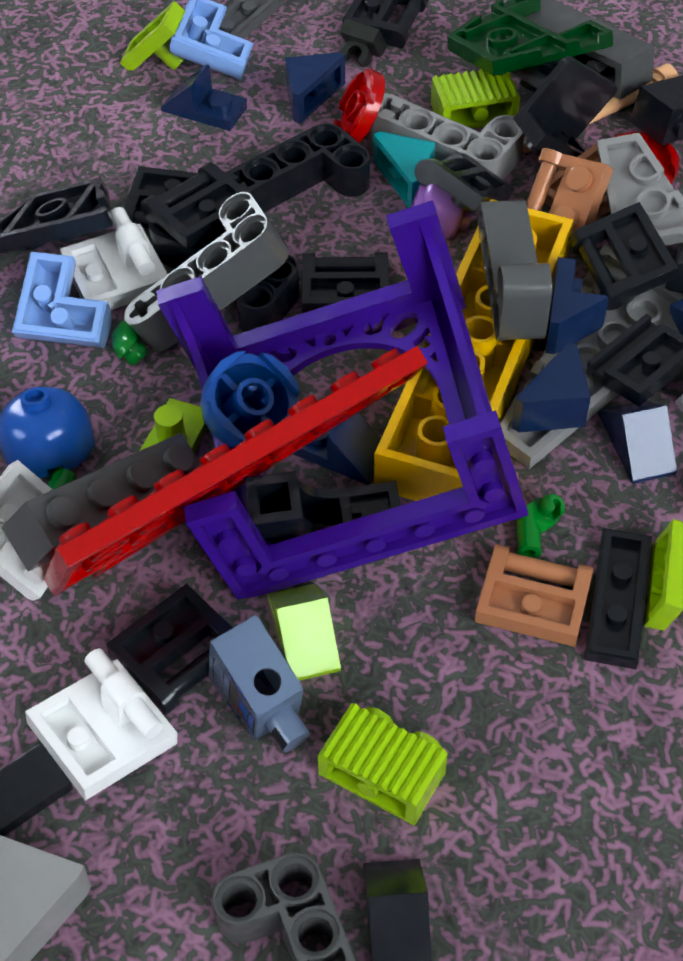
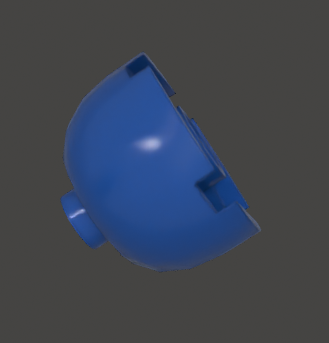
M246 351L235 352L221 360L204 383L200 400L203 420L213 436L222 443L227 444L230 448H235L246 440L244 434L261 422L271 419L274 425H276L289 415L287 410L298 403L297 395L300 393L298 382L288 367L272 355L261 352L257 356L254 354H244Z
M45 386L29 388L9 401L0 414V451L4 456L7 466L19 460L38 478L50 477L47 469H54L62 465L64 469H74L88 458L95 446L93 426L87 410L78 398L61 388Z

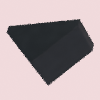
M420 859L363 863L371 961H432L428 890Z

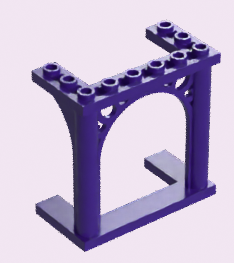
M433 200L386 215L391 235L407 280L393 285H388L234 336L202 276L156 291L158 305L197 371L202 389L205 381L218 363L239 351H246L244 354H254L257 356L261 352L272 355L287 366L294 376L308 365L343 351L366 348L390 351L397 348L399 353L403 354L419 345L424 339L430 345L429 347L419 349L428 362L424 368L434 378L441 393L449 425L443 426V430L463 487L275 544L264 540L250 517L246 484L235 491L184 506L187 526L237 599L260 596L529 515L496 410L492 411L462 311L467 307ZM416 325L415 329L406 337L394 338L392 336L394 331ZM212 434L214 449L224 444Z

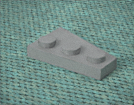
M640 133L597 140L600 163L608 164L613 169L606 189L610 214L640 202L665 246L683 243V196L678 189L675 190L664 175V168Z

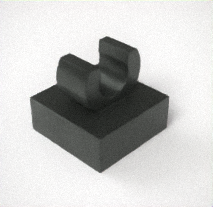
M345 18L340 29V34L345 41L341 48V53L345 55V61L348 62L354 53L362 52L358 63L361 67H367L372 60L371 54L381 57L386 50L387 44L379 29Z

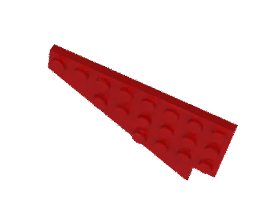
M418 346L403 354H400L397 348L392 349L371 363L373 371L362 377H359L357 372L353 371L333 383L329 387L332 394L317 401L314 395H310L287 410L289 415L276 425H274L271 419L256 425L244 434L246 440L238 444L234 449L230 450L227 444H223L211 450L200 458L201 465L185 476L182 469H178L163 477L153 485L156 490L140 502L135 495L118 502L107 510L109 517L99 525L91 528L88 522H83L68 530L58 538L61 544L54 548L55 553L49 559L50 565L43 578L53 596L90 575L96 578L186 522L184 506L235 491L246 484L245 478L259 476L408 382L428 364L426 358Z

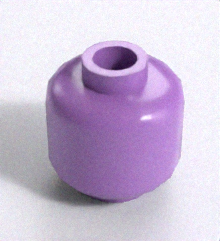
M419 185L411 207L433 200L445 240L452 239L458 230L464 232L467 230L473 212L465 211L456 206L451 201L452 195L438 185Z

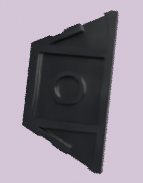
M98 177L29 196L16 209L0 219V253L21 248L30 251L41 247L46 242L55 240L69 242L81 234L112 227L113 218L109 192L102 178Z

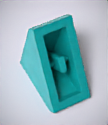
M382 131L374 133L373 163L407 207L410 208L419 185H423L416 179L415 167L423 159H435L436 143Z

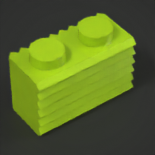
M480 69L478 72L475 70L470 73L465 71L463 74L460 72L455 75L450 73L447 75L443 74L441 77L435 75L432 78L431 106L434 113L471 129L485 127L497 116H515L519 112L520 95L509 72L493 76Z
M351 703L318 754V773L329 781L415 826L446 773L448 753L429 734L420 731L408 733L405 728H399L391 717L382 710L375 707L360 708L356 703Z

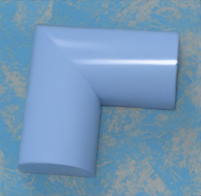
M189 0L185 7L186 12L175 34L172 36L170 52L175 56L202 66L208 64L212 70L241 80L254 43L219 30L226 14V6L211 0Z
M31 252L12 333L14 336L22 339L104 348L111 330V309L107 301L69 297L76 267V261L73 256Z

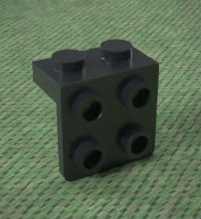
M567 56L559 62L513 119L526 135L525 145L536 155L540 156L543 148H549L562 154L578 157L586 151L577 139L578 136L615 95L617 87L608 78L575 58Z

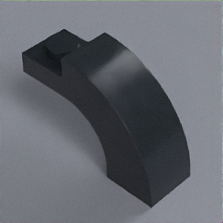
M296 471L245 478L250 517L264 540L273 544L400 506L396 481L340 489H322L307 486L300 482Z

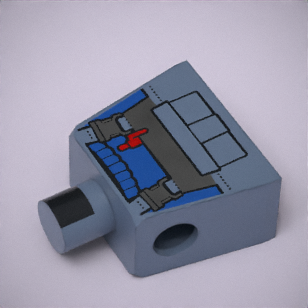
M254 615L210 641L209 679L254 741L270 732L283 752L291 751L302 744L310 736L309 730L298 716L303 696L302 685L259 617Z

